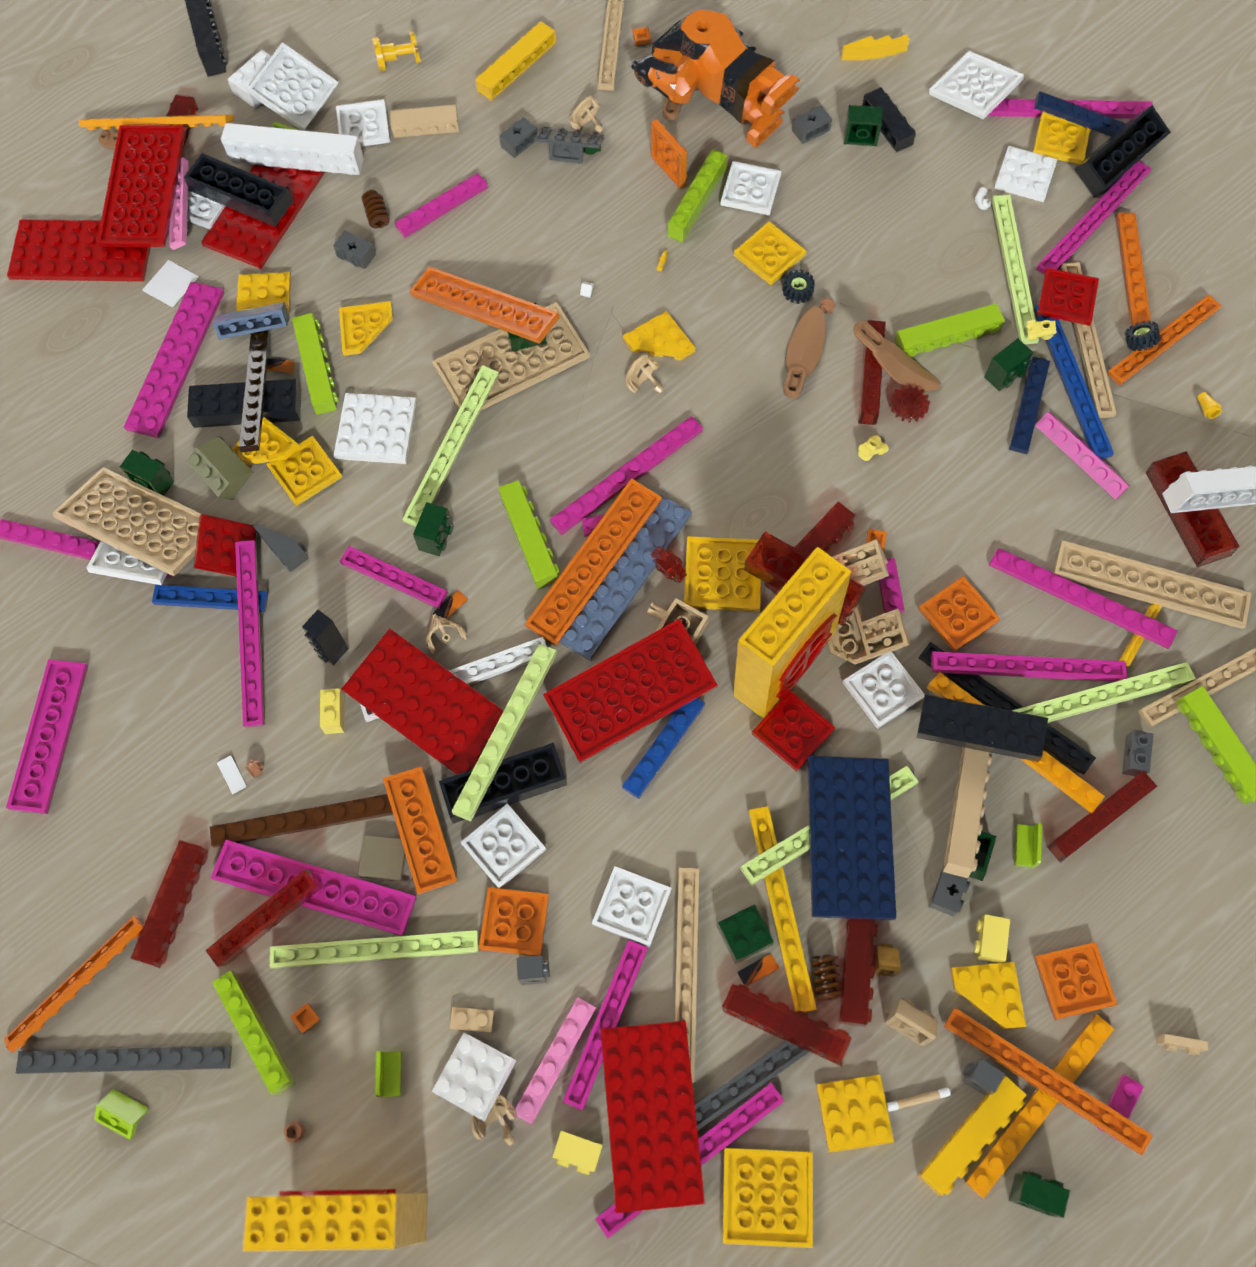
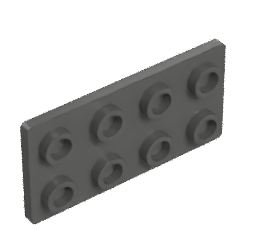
M548 126L540 128L534 136L535 142L550 143L549 160L573 163L583 162L584 147L600 148L604 140V135H601L599 132L584 133L582 130L568 131L566 128L555 130Z

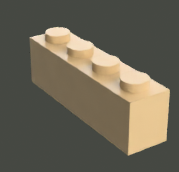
M456 105L390 111L391 128L394 138L459 132Z

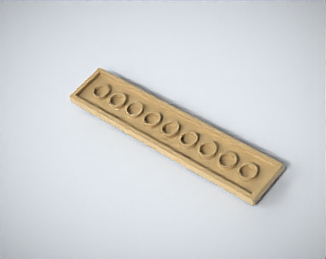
M1062 540L1060 543L1053 573L1067 580L1151 604L1156 603L1158 606L1240 629L1246 627L1251 592Z

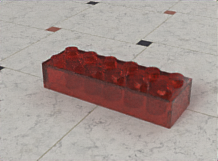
M1187 451L1153 462L1146 471V474L1198 568L1232 556L1240 546L1219 508L1178 513L1170 512L1162 493L1169 488L1168 486L1171 483L1177 481L1182 473L1191 471V473L1198 472Z
M765 531L746 558L744 570L781 590L807 560L809 555ZM852 579L849 580L838 624L843 627L861 601L866 589L865 586Z

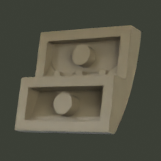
M364 836L358 876L361 878L402 881L406 855L401 839Z

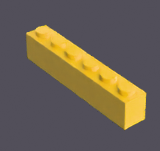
M539 22L482 74L478 75L475 79L477 91L492 101L556 43L555 30L543 22Z
M1004 1076L996 1092L986 1095L919 1173L918 1177L938 1196L943 1194L947 1196L955 1187L953 1182L957 1177L961 1179L968 1172L969 1168L967 1165L972 1160L974 1162L977 1161L983 1154L981 1150L986 1143L990 1145L997 1137L995 1132L999 1127L1004 1128L1010 1122V1114L1014 1110L1017 1112L1025 1104L1023 1099L1026 1097V1094L1007 1076Z

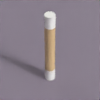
M946 1087L886 1103L888 1112L948 1097L951 1096L949 1088Z

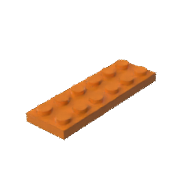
M422 766L383 778L417 895L456 883L457 879Z

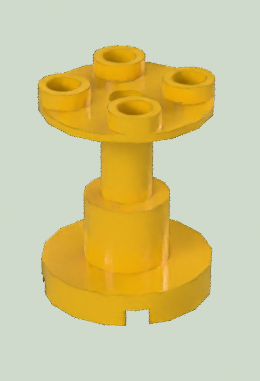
M409 31L411 43L394 46L393 43L380 45L379 37L372 38L380 72L387 71L385 62L397 60V56L414 53L416 64L421 62L418 48L415 49L414 47L417 45L414 32Z

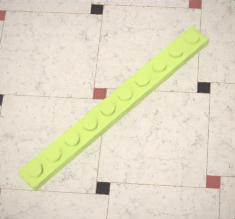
M993 196L992 204L1018 336L1024 344H1036L1039 342V338L1032 341L1028 339L1027 321L1035 320L1011 196Z
M483 365L480 368L402 519L403 522L416 527L426 502L434 503L499 376V372Z
M538 644L452 809L453 815L472 821L557 655L555 649Z
M1188 662L1012 711L1046 717L1049 723L1185 685L1196 680Z
M908 766L889 776L891 800L919 783ZM809 825L740 867L751 886L810 850Z
M478 931L270 946V968L479 953Z

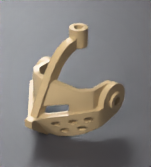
M592 95L583 99L570 116L569 122L571 126L579 130L585 123L593 120L596 126L594 129L600 133L603 128L595 117L598 109L601 107L599 101ZM587 111V115L582 118L581 116Z
M642 355L632 363L625 378L626 386L630 391L636 393L641 383L648 378L654 384L656 392L660 394L664 388L652 376L653 370H657L659 367L657 361L648 355ZM640 369H641V370H642V373H641L640 377L638 378V377H637V374H638V372H639Z
M434 614L426 639L429 653L431 652L432 655H435L434 651L436 650L432 643V637L437 629H440L443 635L442 639L446 643L450 641V636L446 634L444 626L455 628L461 639L467 640L465 630L459 624Z
M498 1095L485 1122L472 1115L471 1129L476 1139L481 1140L485 1137L487 1126L499 1119L504 1130L503 1140L510 1146L514 1143L515 1139L510 1134L504 1115L507 1114L508 1118L513 1120L517 1117V1114L512 1104L502 1095Z

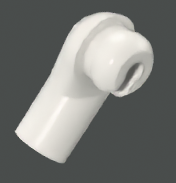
M984 187L979 188L974 200L980 210H987L991 205V202H987L988 199L984 198L987 193V189Z

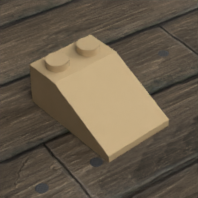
M900 998L896 1001L885 1023L921 1046L933 1041L938 1027V1021L934 1019L935 1016L926 1010H918L915 1008L916 1004L909 999L904 998L902 1000Z

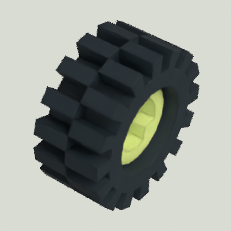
M797 269L794 273L790 271L789 275L785 276L782 292L787 300L791 299L792 303L795 300L797 301L796 304H799L800 301L805 303L806 300H810V297L813 296L815 280L812 275L809 276V272L803 273L804 270L798 272ZM800 284L803 287L796 288L795 285L798 286Z
M1142 321L1141 324L1135 323V326L1131 325L1130 329L1127 328L1125 332L1127 346L1132 351L1137 349L1138 351L1142 349L1148 350V347L1153 348V345H1157L1161 341L1159 326L1155 322L1147 321L1145 323V321Z

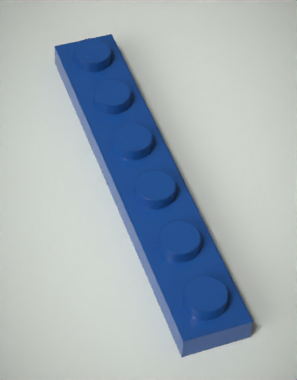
M155 585L152 603L154 605L238 610V595L236 589ZM258 591L259 611L265 612L269 594L267 591Z
M697 698L676 710L623 784L622 788L638 799L641 797L704 708V702Z

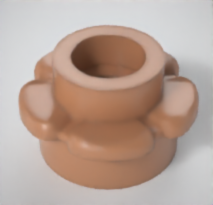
M824 298L823 301L819 302L823 313L834 312L833 310L836 305L830 298Z
M250 759L249 763L245 765L252 777L256 778L258 775L263 774L262 770L264 768L258 760L253 761Z
M292 1121L285 1126L284 1136L287 1142L298 1143L303 1139L305 1127L299 1121Z

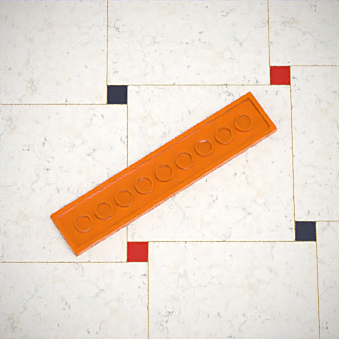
M430 266L409 291L411 296L539 344L560 318L559 313L554 310Z
M631 478L526 621L525 627L557 647L561 638L597 591V588L605 580L607 574L613 569L618 559L624 554L630 543L658 507L662 497Z

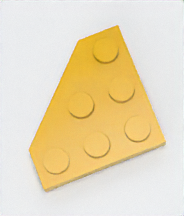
M391 301L339 308L342 352L344 356L361 354L392 322L393 310Z
M667 311L623 335L624 342L635 353L641 351L650 353L652 356L674 357L675 360H683L696 352L694 345Z
M263 417L260 450L240 452L239 441L232 449L247 465L287 459L299 445Z
M1015 962L953 967L950 969L954 991L969 1000L973 1006L989 1016L1002 1029L1026 1027Z

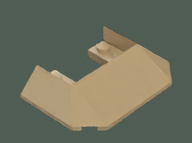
M876 539L833 556L835 560L851 570L852 573L835 634L828 641L830 652L855 665L909 646L910 632L905 629L900 610L895 609L866 620L858 594V587L889 576L886 567L888 561L878 540Z

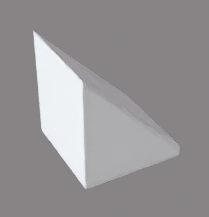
M583 282L580 295L591 297L595 284Z

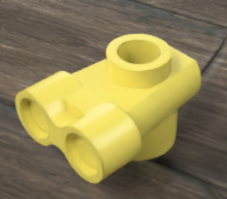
M1027 321L1029 341L1037 340L1039 337L1048 340L1056 334L1055 321Z
M879 435L869 437L867 442L859 446L858 455L861 459L869 461L875 454L882 455L887 453L889 448L887 444L881 442Z

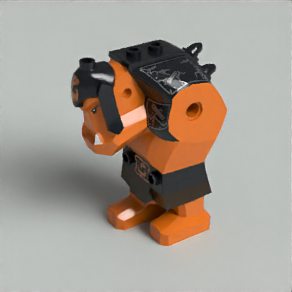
M696 10L675 23L652 44L651 55L648 54L640 61L636 59L631 65L637 80L643 86L654 88L672 102L680 104L689 103L696 90L719 104L740 124L748 120L752 125L747 133L746 140L755 148L781 125L783 120L780 116L785 112L780 108L796 94L799 88L795 84L801 80L793 74L786 76L775 68V60L754 52L756 47L748 46L742 38L744 33L736 29L726 14L708 10Z

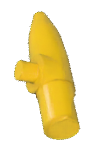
M667 249L659 258L656 268L658 271H662L666 263Z

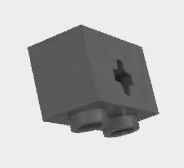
M819 106L794 118L792 131L801 143L804 144L830 131L832 118L822 106Z
M522 117L499 135L501 148L515 158L535 142L534 136L537 133V127Z
M345 230L333 245L336 256L339 259H345L354 266L366 269L376 255L372 243Z
M1132 730L1126 736L1122 774L1143 778L1150 772L1153 733Z
M942 868L929 907L950 916L960 912L964 903L961 900L963 892L967 893L970 886V881H967L968 878L945 873ZM949 888H952V889H953V890H952V892L954 893L953 895H949V893H950V891L948 890Z
M542 956L517 958L518 981L521 985L546 983V977H550L548 962L544 961Z
M979 1059L966 1065L962 1073L965 1075L962 1081L986 1096L996 1092L1005 1073L985 1060Z

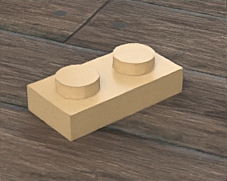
M452 1007L449 1029L492 1033L495 1011Z
M1169 1034L1157 1036V1045L1165 1046V1050L1178 1051V1049H1184L1187 1054L1200 1055V1052L1208 1051L1209 1042Z

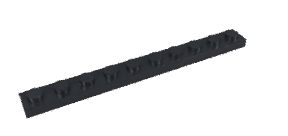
M932 642L927 645L918 658L931 668L932 652H945ZM942 673L985 706L1010 711L1023 708L1022 705L979 675ZM1047 724L1044 748L1084 775L1096 757Z

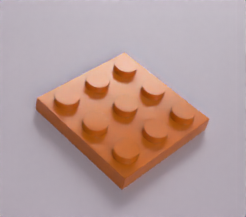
M656 119L651 122V157L681 190L686 187L687 151L667 131L666 127Z
M964 576L918 608L954 653L1000 621V617Z
M488 887L479 950L541 956L549 894Z
M1096 942L1034 957L1054 1020L1118 1005Z

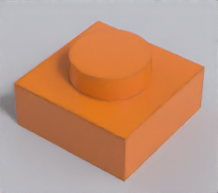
M649 27L633 29L635 46L651 44Z
M868 529L866 543L877 539L884 551L887 532Z
M306 1003L290 1016L302 1034L308 1032L321 1021L309 1003Z

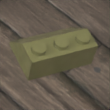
M220 436L196 447L186 460L213 492L221 498L232 500L253 474V471Z

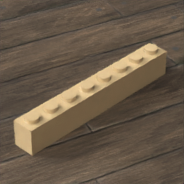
M962 747L943 868L945 873L968 878L971 872L976 870L978 860L975 859V853H978L980 841H977V837L981 834L983 826L980 823V817H983L985 811L982 801L985 800L987 795V788L984 787L990 775V771H987V766H990L992 754H989V752Z

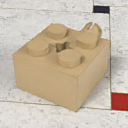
M677 598L674 599L667 611L655 603H652L650 605L651 608L647 610L648 614L661 620L656 631L680 618L683 625L686 623V630L695 645L710 622L709 616Z

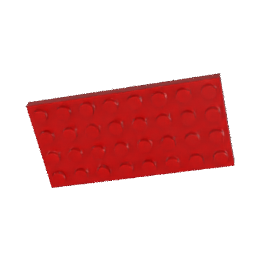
M119 125L97 244L100 247H165L186 133L184 125Z
M253 165L249 173L288 188L293 203L276 227L225 206L201 241L203 247L262 269L325 172Z
M20 219L7 277L10 280L144 282L151 247H100L97 244L101 220Z
M679 618L544 693L543 696L579 763H582L717 688L718 684Z
M390 628L341 688L344 693L456 775L474 769L504 712Z
M686 1020L601 1029L616 1213L705 1204Z

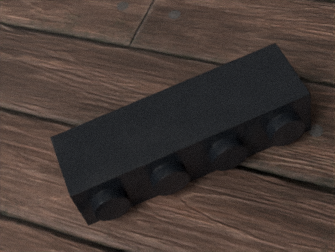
M882 87L864 94L862 106L883 107L880 131L895 152L912 146L916 132L909 125L905 116L900 113L897 105L891 101L888 93H885Z
M318 609L302 626L305 631L304 636L309 640V644L314 647L313 650L318 654V658L324 663L329 662L334 666L349 649L333 620Z

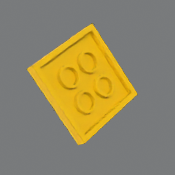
M1042 112L1033 153L1052 157L1060 161L1080 164L1085 159L1091 129Z
M769 221L734 251L733 256L772 286L805 257L807 251Z
M290 272L240 274L238 276L236 312L285 302L288 314L290 315L292 277Z
M313 436L298 444L299 447L287 459L271 461L266 464L295 506H298L342 478L341 473Z
M881 1075L816 1085L829 1153L894 1142Z

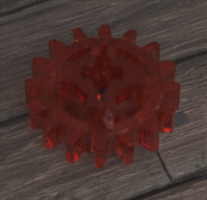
M909 384L908 388H905L902 385L901 390L896 389L895 393L891 396L889 404L892 407L891 412H896V418L901 416V421L908 419V422L911 423V420L914 419L918 422L919 417L923 419L925 413L929 410V396L923 395L925 390L919 391L918 386L912 388L911 384Z
M658 546L651 553L656 569L667 579H673L675 582L678 581L680 583L687 576L682 560L673 554L671 550H664L663 547Z

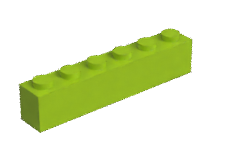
M712 149L668 223V237L682 243L684 242L727 169V154Z
M997 303L899 330L896 334L895 343L906 354L913 357L922 352H931L936 348H945L954 343H963L968 339L980 338L989 333L995 334L1002 329L1005 320Z
M312 313L294 317L292 322L316 415L337 410L336 403L339 400L337 393L332 390L335 384L333 378L329 377V373L332 372L329 362L326 363L325 361L328 356L326 349L322 348L321 345L324 344L322 333L319 334L318 332L321 329L319 320L314 319Z
M519 480L498 487L501 500L536 588L540 589L555 583L560 572L557 564L552 563L553 554L550 547L546 548L545 546L547 540L544 532L540 533L538 527H541L539 519L532 514L534 508L532 502L526 499L528 493L525 485L521 486Z
M1204 686L1178 699L1176 703L1178 704L1179 711L1186 716L1191 729L1198 734L1201 744L1208 749L1212 755L1213 762L1220 767L1224 773L1225 780L1234 788L1237 798L1243 804L1255 801L1256 764Z
M230 970L214 980L212 984L269 1093L278 1095L294 1085L293 1077L238 974Z

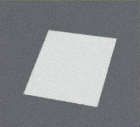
M168 260L142 291L173 308L186 293L190 282H195L199 276Z

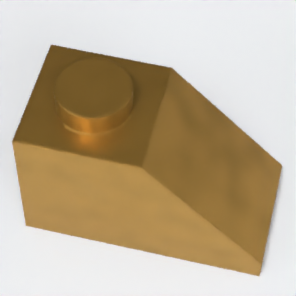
M880 944L874 950L873 975L896 976L901 969L899 949L893 948L891 944Z

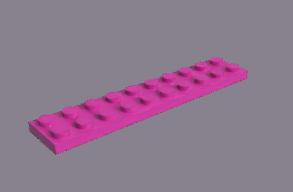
M190 282L125 422L124 428L126 431L154 438L160 437L223 298V289Z
M225 840L211 875L212 880L399 936H404L417 899L415 895L229 840Z

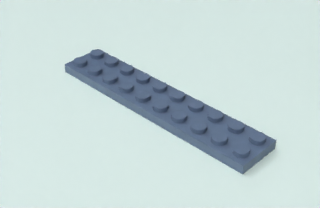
M661 494L662 501L630 543L624 554L618 559L616 565L607 574L605 580L597 588V591L559 642L591 661L692 515L691 511Z

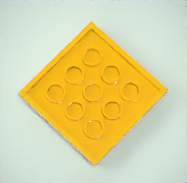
M687 536L684 603L695 609L760 612L762 540Z
M724 1148L723 1244L813 1248V1152Z

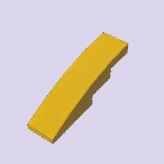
M907 34L892 39L890 35L876 40L869 36L844 45L841 59L868 60L907 51L910 38Z

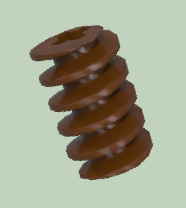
M375 190L365 192L361 200L370 227L382 228L387 226L390 219L383 196Z
M819 955L811 957L816 960L812 962V967L818 968L813 971V975L819 977L814 980V983L821 985L815 989L817 993L822 994L817 997V1001L838 999L837 996L842 994L843 991L836 989V987L842 983L835 981V978L840 976V973L834 972V969L838 968L839 965L832 963V961L838 959V956Z

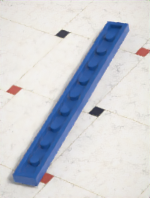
M1035 306L1034 313L1038 321L1049 320L1056 323V334L1051 339L1046 340L1089 448L1101 459L1112 457L1114 454L1059 319L1037 315L1038 306Z

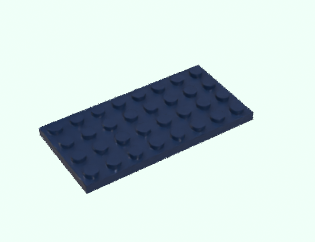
M808 756L812 917L896 920L889 759Z

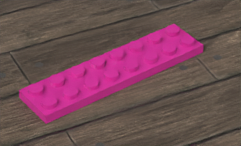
M48 659L6 809L48 814L88 669L86 663Z

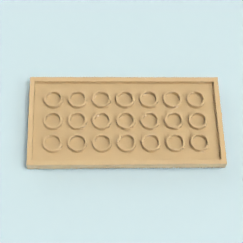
M557 302L545 307L558 312L560 315L558 321L546 335V344L512 352L507 332L498 329L432 361L435 370L458 409H460L482 365L499 372V376L481 410L590 358V353Z
M104 467L53 512L54 518L172 576H175L195 556L199 516L201 513Z

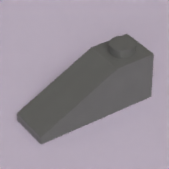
M258 524L253 526L258 535L289 572L308 560L305 554L307 550L301 542L297 544L293 538Z

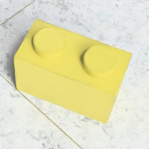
M340 688L320 690V728L325 734L345 733V696Z
M986 914L980 920L978 919L976 932H979V937L974 944V953H977L976 959L994 963H1004L1006 961L1010 919Z
M561 1131L552 1158L557 1159L556 1164L568 1168L569 1164L578 1166V1172L589 1175L590 1171H596L603 1145Z

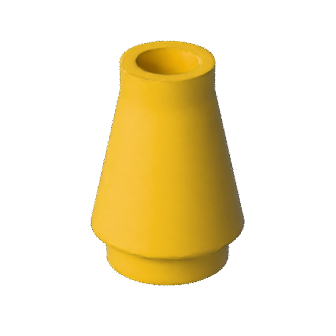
M1207 392L1198 395L1197 400L1205 417L1214 419L1222 413L1221 405L1210 397Z

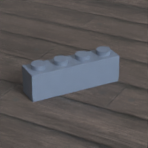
M285 302L217 315L213 325L220 340L285 327L290 317Z

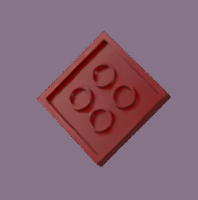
M1046 268L1037 315L1090 326L1093 319L1099 278Z
M201 514L199 516L193 568L237 577L235 542L255 541L256 530L253 527L254 525Z
M790 690L756 726L751 734L797 772L807 761L808 756L813 755L836 727Z

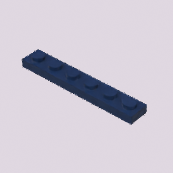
M1041 91L1036 95L1035 109L1110 137L1127 124Z
M1034 356L1031 359L1009 447L1011 451L1026 455L1029 451L1050 360Z

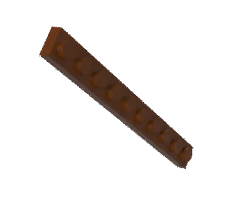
M384 794L210 826L211 846L213 848L223 846L225 840L242 843L393 815L388 795Z

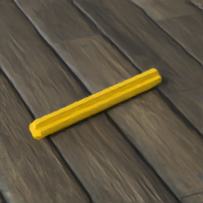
M1156 603L1150 604L1145 616L1155 620L1162 606H1158ZM1134 633L1119 661H1125L1126 667H1129L1145 638Z

